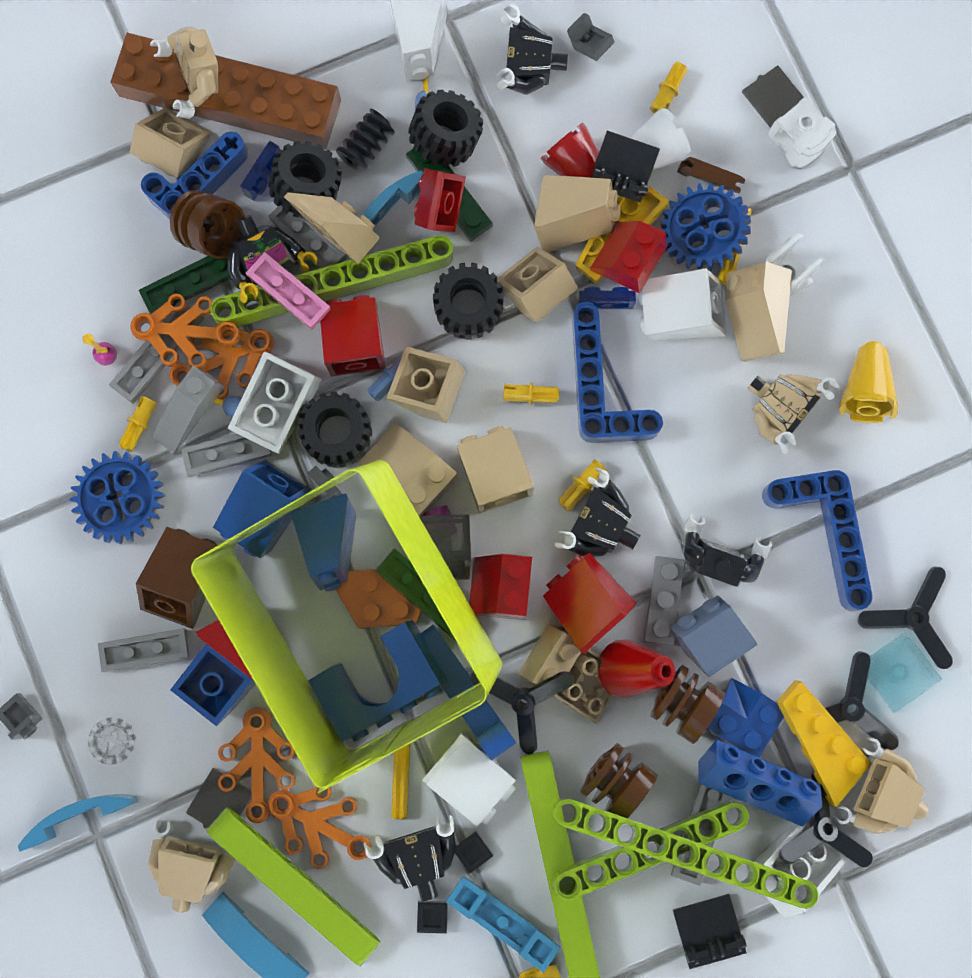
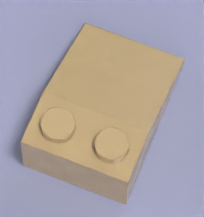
M287 193L284 196L325 239L357 264L360 263L380 239L372 230L375 225L364 215L360 218L355 216L356 210L345 201L340 204L332 197Z
M766 261L728 273L725 301L742 361L746 362L784 353L792 270Z
M396 422L357 463L359 466L377 460L387 462L419 518L423 517L424 513L428 512L458 479L456 471Z

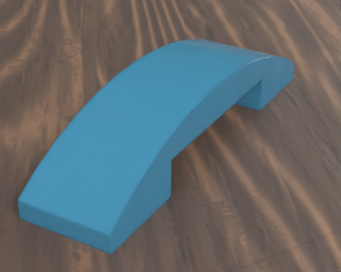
M423 172L412 173L390 185L379 194L363 215L376 227L400 198L410 204L420 193L419 180Z
M113 794L97 796L67 805L50 814L32 828L18 845L19 852L56 838L57 836L53 828L56 824L100 806L103 816L139 802L138 798L132 795Z
M462 876L446 899V903L468 919H473L543 973L561 948L560 945L519 913L464 876Z
M224 892L202 914L203 918L217 935L262 978H306L309 975V972L289 953L285 954L243 915L244 911Z

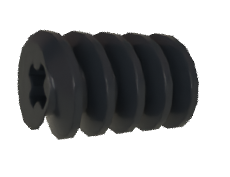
M370 109V113H366L363 116L364 122L359 121L356 124L357 130H352L349 133L350 138L343 140V147L336 149L338 156L355 170H357L358 166L365 169L368 167L364 160L365 157L370 160L375 159L371 150L374 149L378 152L382 150L377 143L378 141L385 144L388 143V139L384 135L385 132L390 135L395 134L389 121L374 109Z

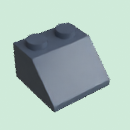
M718 595L705 601L702 606L690 614L682 616L678 622L670 626L683 652L708 677L758 645L731 606Z

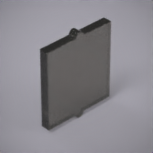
M778 65L763 76L758 75L755 82L742 90L743 95L770 128L779 117L785 115L804 98Z
M212 768L186 811V814L201 822L205 829L214 822L226 807H229L241 816L251 799V790L238 782L235 789L228 792L222 791L218 786V780L223 773L215 768ZM225 777L223 785L230 788L233 781L230 777Z

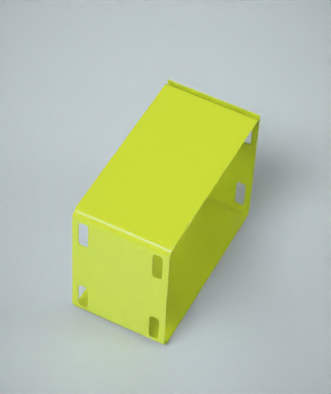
M377 460L341 473L199 556L191 565L194 578L313 784L320 788L317 794L480 706L487 698L502 669L501 658L390 465L385 461ZM359 473L480 683L407 723L405 721L362 746L350 750L340 740L316 694L235 556L234 548L241 540Z

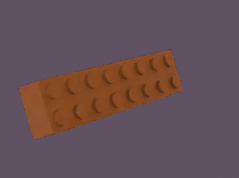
M127 32L110 81L116 93L122 98L179 112L180 110L173 109V103L175 100L188 101L189 92L175 57L174 49H172V54L169 57H154V54L158 52V46H150L151 41L154 39ZM215 55L218 62V93L212 94L199 107L195 106L194 116L293 142L300 141L301 144H305V141L312 142L311 145L317 146V144H320L324 150L327 149L341 103L338 86Z

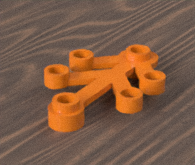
M180 294L171 295L168 298V302L152 314L140 313L136 315L130 324L132 334L138 340L149 341L160 354V360L168 367L177 365L179 355L175 350L168 348L158 334L170 335L188 357L189 364L200 369L206 366L207 358L202 352L197 351L186 337L219 340L222 345L228 347L234 346L240 339V331L232 322H223L217 328L189 325L201 315L211 314L210 306L212 300L206 296L198 298L193 307L172 323H163L162 321L173 311L180 313L185 310L187 303ZM176 299L182 300L180 306L173 307V302ZM209 302L210 305L208 309L202 310L200 308L201 304ZM150 324L148 331H141L142 325ZM233 332L234 336L232 339L226 340L225 334ZM167 354H174V359L172 361H165V357ZM201 356L202 362L197 365L193 364V359Z
M239 329V341L244 344L234 348L224 346L212 339H203L202 344L195 345L194 340L196 338H189L190 343L196 350L206 349L218 354L207 359V364L203 368L205 372H209L223 366L217 381L225 387L224 393L218 395V399L224 400L228 397L229 389L227 386L239 358L249 355L244 370L239 372L236 377L240 387L247 388L249 382L242 384V377L248 375L251 380L264 351L270 354L274 348V338L270 332L264 329H256L249 333ZM227 332L225 339L233 338L234 333ZM258 340H265V345L262 348L256 347ZM182 363L173 366L169 374L171 381L178 387L181 383L179 376L182 373H188L192 366L189 367Z
M255 707L245 713L242 722L243 729L229 743L223 744L218 750V756L222 761H232L237 756V750L251 738V750L229 773L220 776L218 786L225 792L235 789L237 781L251 767V802L246 807V816L253 823H262L270 816L268 802L264 800V767L277 779V784L281 789H291L296 783L295 775L292 772L286 771L264 750V737L277 748V755L283 760L291 759L295 755V751L290 742H286L271 727L272 717L270 713L264 708ZM256 716L262 720V724L258 728L252 724V720ZM284 745H288L291 748L289 756H284L281 752ZM226 747H230L233 751L230 758H226L223 755V750ZM284 775L291 777L292 782L289 786L282 784L281 779ZM225 777H230L233 781L230 788L223 785ZM254 806L261 807L262 815L260 817L253 815L252 809Z
M316 786L314 789L295 795L288 790L274 792L269 797L267 805L269 813L281 821L286 839L285 850L289 854H298L304 846L302 838L296 835L293 818H295L304 825L312 854L310 861L314 868L322 869L329 862V855L323 850L318 832L347 847L348 855L352 859L363 860L367 857L365 850L358 852L354 847L358 841L366 842L367 846L372 847L370 840L366 836H352L324 821L342 814L352 815L358 806L354 798L345 797L340 803L308 812L299 807V805L316 799L318 801H326L331 797V787L327 788L328 794L324 798L317 794L318 787ZM280 799H285L288 802L286 810H281L278 807ZM345 801L353 803L352 811L344 810L343 803ZM291 840L298 841V850H292L289 847ZM317 854H322L325 857L324 864L319 865L315 862Z

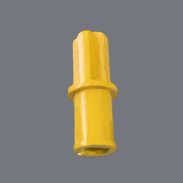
M681 62L673 64L665 81L659 84L658 94L649 108L652 113L655 114L662 108L669 109L674 97L679 94L678 87L687 72L686 65Z
M533 383L529 385L504 384L503 402H529V405H532V402L557 403L560 390L558 387L533 386Z
M145 396L140 397L131 418H127L129 424L119 441L120 448L128 452L134 450L143 430H148L147 424L158 403Z
M593 459L592 463L579 477L575 476L573 478V484L558 500L563 508L571 511L586 493L590 494L592 492L593 484L588 482V477L590 476L598 480L599 472L595 468L607 471L600 462Z

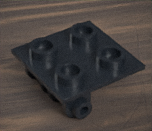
M607 130L590 178L611 179L613 190H617V195L641 203L642 197L647 195L649 189L647 184L660 148Z
M730 894L672 910L689 970L747 953L745 949L747 947L743 934L741 935Z

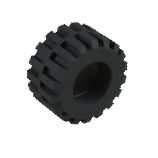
M443 89L437 90V93L431 91L427 93L426 97L423 96L419 104H417L408 129V134H410L409 141L410 144H414V151L416 153L420 152L422 154L421 158L425 161L427 159L431 160L433 165L439 163L442 164V167H448L451 164L455 167L459 166L460 162L465 163L471 157L482 134L483 118H480L481 112L479 109L474 108L475 104L471 100L467 101L465 99L466 96L463 94L459 96L455 94V91L449 90L445 92ZM440 126L447 127V128H449V129H450L451 131H453V132L444 130V129L441 128Z
M295 141L293 146L286 144L283 146V150L279 149L273 159L268 182L270 197L274 198L276 206H282L283 212H292L293 216L297 218L301 214L284 198L287 193L332 197L336 200L342 180V168L338 167V159L332 158L333 153L329 149L325 151L322 145H311L312 142L305 141V144ZM304 176L312 179L315 183H303L295 177Z
M465 262L459 263V269L451 266L448 268L447 275L445 273L440 275V282H436L434 286L433 304L437 321L440 325L443 324L444 330L447 333L452 331L454 337L457 338L465 335L466 340H472V335H477V338H481L485 331L490 333L493 330V325H498L500 315L503 313L502 285L500 282H497V276L494 273L489 274L487 267L482 266L479 269L477 268V263L472 262L471 267H466ZM471 289L482 294L485 298L484 306L477 312L470 314L456 310L452 305V299L462 290Z
M331 392L330 396L322 393L317 401L311 399L309 401L310 406L308 409L306 407L303 408L301 411L303 417L298 420V425L300 426L298 435L303 447L318 463H324L328 467L334 468V465H339L341 468L346 467L348 462L352 464L357 462L356 458L358 456L363 457L366 453L365 448L371 444V422L364 407L360 405L357 399L350 398L349 394L346 393L338 395L337 392ZM333 416L346 417L352 425L348 438L339 444L324 443L319 435L322 424Z

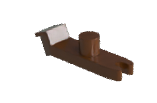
M688 157L681 161L677 173L685 177L692 176L707 183H712L714 187L724 185L725 190L730 191L733 189L734 193L741 192V188L736 186V183H745V178L693 157Z

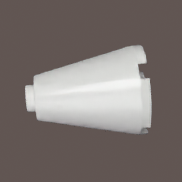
M665 108L657 111L630 137L660 148L653 170L684 161L689 157L688 154L691 153L685 131L682 126L679 128L675 127L672 121L676 117Z

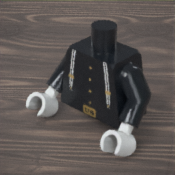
M509 4L503 8L509 15H503L501 23L504 25L513 23V27H510L506 68L501 69L496 74L497 77L503 79L497 83V88L500 90L509 88L510 90L528 95L549 84L550 70L567 71L568 54L552 53L553 38L547 36L545 32L521 16L516 5Z
M595 468L599 472V478L595 480L589 476L588 482L598 486V488L594 487L571 532L559 531V534L564 535L565 542H555V546L568 549L582 557L589 553L593 557L604 556L607 552L612 553L618 542L633 550L641 535L626 527L632 516L629 513V505L618 487L609 479L608 472Z
M691 513L683 527L685 532H687L683 553L685 559L689 561V565L701 575L738 587L741 582H754L760 574L764 559H767L772 542L770 541L769 545L764 546L759 543L760 537H757L751 551L752 555L750 556L702 539L699 533L706 521L704 517H701L700 521L696 522Z
M450 815V822L448 824H441L439 817H437L436 826L385 841L383 846L380 837L376 836L377 845L375 847H369L364 842L366 855L368 858L373 859L379 870L393 883L402 884L404 889L417 885L422 902L438 897L434 880L445 876V870L451 867L456 850L454 818Z

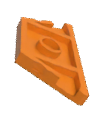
M375 569L349 571L348 581L341 583L342 586L336 589L359 629L399 626L410 620L417 624L421 614L418 608L379 576Z

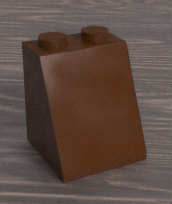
M166 527L136 582L140 610L193 629L206 597L192 574L191 565L196 558L218 545L210 539H200L191 536L183 529L175 530Z

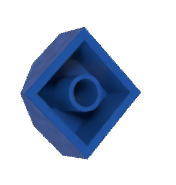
M205 644L170 691L215 726H218L242 702L255 685V681L209 645Z
M731 678L724 689L726 692L724 700L706 731L728 745L760 757L784 715L775 701Z

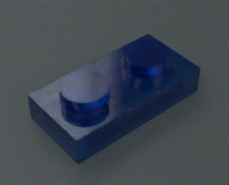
M270 140L240 185L244 195L255 201L258 194L262 195L268 186L273 159L280 149L277 144Z
M587 287L584 291H579L578 305L583 302H590L598 309H633L636 303V292L629 291L627 287H615L612 291H601L599 287Z

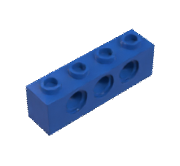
M717 739L698 761L699 784L803 827L822 807L820 783Z

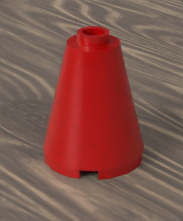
M582 122L577 126L580 130L579 132L577 130L573 133L570 131L547 151L550 157L544 155L540 158L547 167L559 176L591 177L599 152L587 127Z
M616 640L608 644L599 658L602 659L601 669L598 668L600 683L608 694L619 698H630L667 686L673 681L675 676V666L670 658L631 640Z

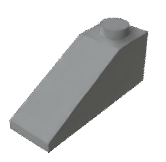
M192 366L176 388L152 438L175 454L225 386L203 369Z

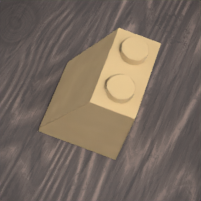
M543 175L534 223L542 250L551 252L612 232L614 222L620 219L621 211L620 204H617V190H613L611 179Z
M498 426L488 430V435L477 438V435H471L461 439V444L457 445V451L479 513L533 495L534 485L511 427L504 429L503 426Z

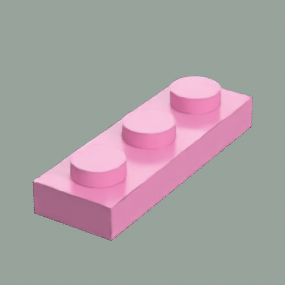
M265 252L246 272V275L311 330L331 310L328 304Z

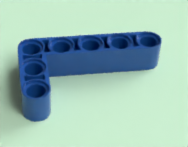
M590 302L580 303L576 306L572 319L580 437L589 443L640 441L655 438L663 427L662 416L657 411L605 412L599 311ZM582 313H588L593 320L589 323H583L579 320L578 316ZM589 340L594 344V348L589 351L581 348L580 342ZM585 367H591L596 371V376L586 378L581 370ZM588 394L594 395L598 400V404L588 406L583 401V397ZM651 419L654 421L656 429L653 431L645 430L642 426V421ZM618 420L624 421L628 426V430L623 433L618 432L614 429L613 423ZM595 422L598 424L600 431L596 434H590L586 431L585 424Z
M832 470L777 479L768 484L763 489L762 500L770 508L820 502L841 606L848 611H859L867 608L872 602V590L848 476L840 470ZM829 478L838 482V492H834L828 487ZM800 483H806L810 486V496H805L800 492ZM773 487H777L783 492L782 501L775 500L772 497L771 489ZM835 506L843 509V520L837 519L834 516L833 509ZM840 534H844L849 538V548H844L840 545ZM847 562L855 566L856 573L853 577L845 572V564ZM853 590L861 595L859 605L853 604L850 599V594Z
M434 624L421 632L448 680L440 686L449 699L474 686L471 677ZM486 699L480 706L461 715L491 761L516 744V741Z

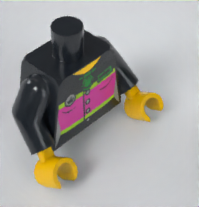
M251 215L244 216L236 221L242 236L230 242L231 250L228 252L227 272L236 288L241 289L239 295L241 302H247L248 297L245 292H250L255 300L257 298V284L246 275V272L264 252L286 270L296 265V260L298 259L300 260V268L304 272H309V266L304 261L311 260L317 265V257L313 252H305V249L293 237L278 227L262 225L257 228Z

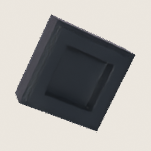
M477 831L456 845L455 854L469 874L493 857L492 852Z
M418 901L417 933L447 934L448 903L446 901Z

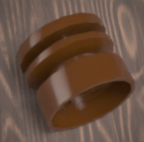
M192 190L180 196L172 207L169 218L170 231L174 239L182 246L212 258L222 259L228 257V252L231 250L230 242L242 236L236 221L245 215L242 208L233 201L204 191Z
M681 665L675 672L673 681L659 690L650 717L658 720L667 711L662 724L668 727L678 718L680 722L676 733L694 744L703 735L715 717L726 692L709 681L700 690H697L695 687L699 675L693 673L685 682L684 680L689 668Z
M616 743L610 750L603 753L591 767L580 792L588 796L597 788L598 790L591 800L593 803L597 804L607 796L610 799L604 811L629 818L649 793L658 775L642 762L630 770L628 766L633 755L628 752L620 761L617 760L624 747Z

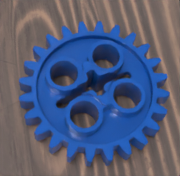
M699 183L695 192L690 187H687L688 195L684 196L678 192V202L670 200L669 206L671 210H663V215L666 219L660 220L661 228H663L662 231L666 232V249H669L668 255L670 258L676 256L678 265L686 261L688 270L693 264L697 265L698 270L702 269L703 265H707L708 269L712 271L714 263H718L721 268H724L723 260L727 259L730 262H734L732 253L742 254L740 244H748V237L745 236L751 234V227L748 226L751 223L750 215H746L748 207L747 205L741 206L743 204L741 196L734 199L733 189L725 194L724 185H721L717 191L714 190L712 183L708 185L707 190H703L701 183ZM711 207L719 208L715 213L707 212ZM686 218L693 219L689 224L681 223ZM722 230L730 231L728 235L723 237L717 235ZM697 241H701L704 243L701 247L698 248L691 247V245Z
M114 451L112 459L105 453H102V462L92 458L93 467L91 469L82 466L86 474L84 477L75 476L81 483L79 486H71V489L78 494L70 498V501L78 504L71 512L81 514L76 523L80 525L87 523L83 529L84 532L91 533L94 531L93 538L99 540L103 536L106 543H110L114 537L116 543L122 544L124 536L128 541L133 542V533L143 537L144 531L142 528L144 526L150 529L154 528L150 520L151 518L160 519L155 510L164 509V506L158 503V499L164 498L165 494L157 491L164 484L161 481H154L159 473L155 470L149 472L152 466L150 463L145 462L141 465L142 458L137 455L132 460V455L129 452H125L121 459L120 453ZM128 473H132L133 480L131 484L123 486V477ZM110 474H113V475H114V476H113L114 486H113V484L110 482V478H109V475H110ZM104 482L105 491L100 495H96L95 487L97 484ZM116 491L123 495L118 498L119 504L113 501V499L117 498ZM135 500H140L141 507L139 511L131 513V503ZM121 508L126 515V521H122ZM112 509L113 518L108 522H104V512Z

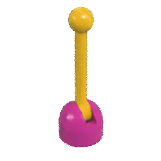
M89 333L82 337L84 344L93 347V358L99 364L107 366L116 360L117 351L110 343H96L94 336Z

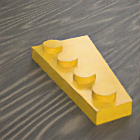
M650 186L647 195L642 197L641 203L617 195V204H620L621 211L620 219L614 222V227L617 222L642 221L651 225L669 205V200ZM611 232L589 239L575 265L576 270L596 285L604 277L591 271L590 267Z
M794 680L776 702L792 733L797 735L802 745L800 749L805 758L809 759L815 770L813 774L817 782L823 786L829 805L837 807L872 763L802 681Z

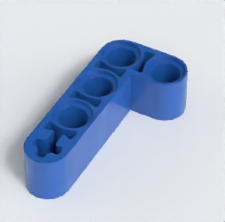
M226 132L173 185L159 173L152 172L145 175L141 180L142 191L149 201L169 219L171 207L180 196L190 191L194 184H201L198 190L214 194L246 161L248 150L243 138L236 132ZM220 165L218 170L214 172L209 171L211 166ZM155 186H162L157 193H151Z

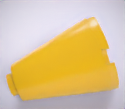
M870 341L858 349L839 403L840 414L843 416L844 412L850 414V420L862 423L883 422V417L891 415V419H893L898 414V402L888 350L879 342Z

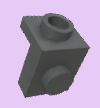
M583 13L567 30L574 50L595 61L615 43L613 36L595 27L590 16L586 13Z
M314 466L307 473L318 486L334 478L326 468L321 471L317 466ZM334 486L325 491L326 495L318 502L342 495V493Z
M16 693L0 708V721L10 731L8 736L11 740L27 739L38 729L36 725L43 719L21 693Z

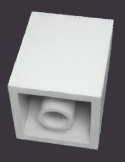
M390 0L393 23L406 79L423 80L434 74L447 18L446 0Z
M707 268L648 279L640 294L638 293L639 302L643 306L644 317L640 319L641 329L653 341L726 336L722 284Z
M463 732L422 779L428 787L476 826L481 821L486 825L497 812L493 808L500 799L506 801L516 789L512 785L516 779L495 760L491 761L487 754Z

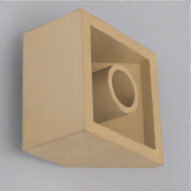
M163 108L135 124L129 153L138 157L142 162L163 170L166 175L178 178L196 162L210 139L212 132L186 118L177 117V114L173 111Z
M539 247L533 249L497 278V282H500L502 285V291L522 314L535 323L546 317L553 308L567 300L578 289L566 265Z
M405 347L387 399L422 417L447 423L464 378L465 370L456 359Z

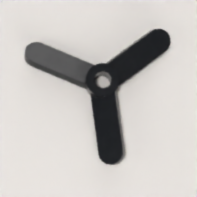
M934 566L930 568L910 608L903 610L863 611L859 614L857 621L864 629L908 628L913 630L938 668L948 669L953 663L951 654L929 623L928 613L946 578V572L942 567ZM914 613H916L919 616L918 623H915L912 620V616Z
M858 651L852 658L845 697L841 699L840 703L825 709L837 723L845 720L854 722L871 738L877 739L884 749L894 750L899 744L898 736L871 714L862 703L871 658L869 654ZM852 704L856 705V710L854 712H847L848 706Z
M473 671L471 674V681L474 685L480 683V681L477 678L475 672ZM559 672L531 688H518L500 677H497L489 693L509 703L516 712L520 748L525 754H533L538 747L534 716L535 705L571 687L574 681L573 675L570 672Z
M813 771V772H812V775H811V779H812L813 781L817 782V780H816V778H815V776H814V774H813L815 771ZM820 784L822 807L815 814V820L811 822L810 828L780 849V859L786 864H793L820 844L827 843L858 866L868 867L873 860L871 852L838 829L836 822L830 818L829 803L825 797L827 794Z

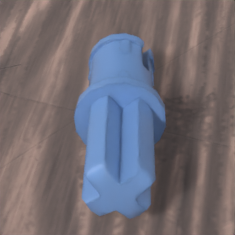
M402 356L389 369L384 368V373L368 388L367 391L374 400L380 401L389 392Z

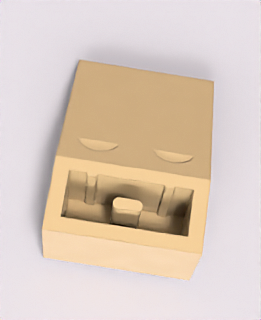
M547 625L518 672L520 676L534 685L559 672H570L573 675V685L553 697L596 724L613 698V695L608 694L602 687L598 677V668L601 669L602 659H599L600 656L590 649L583 655L568 634L551 625Z

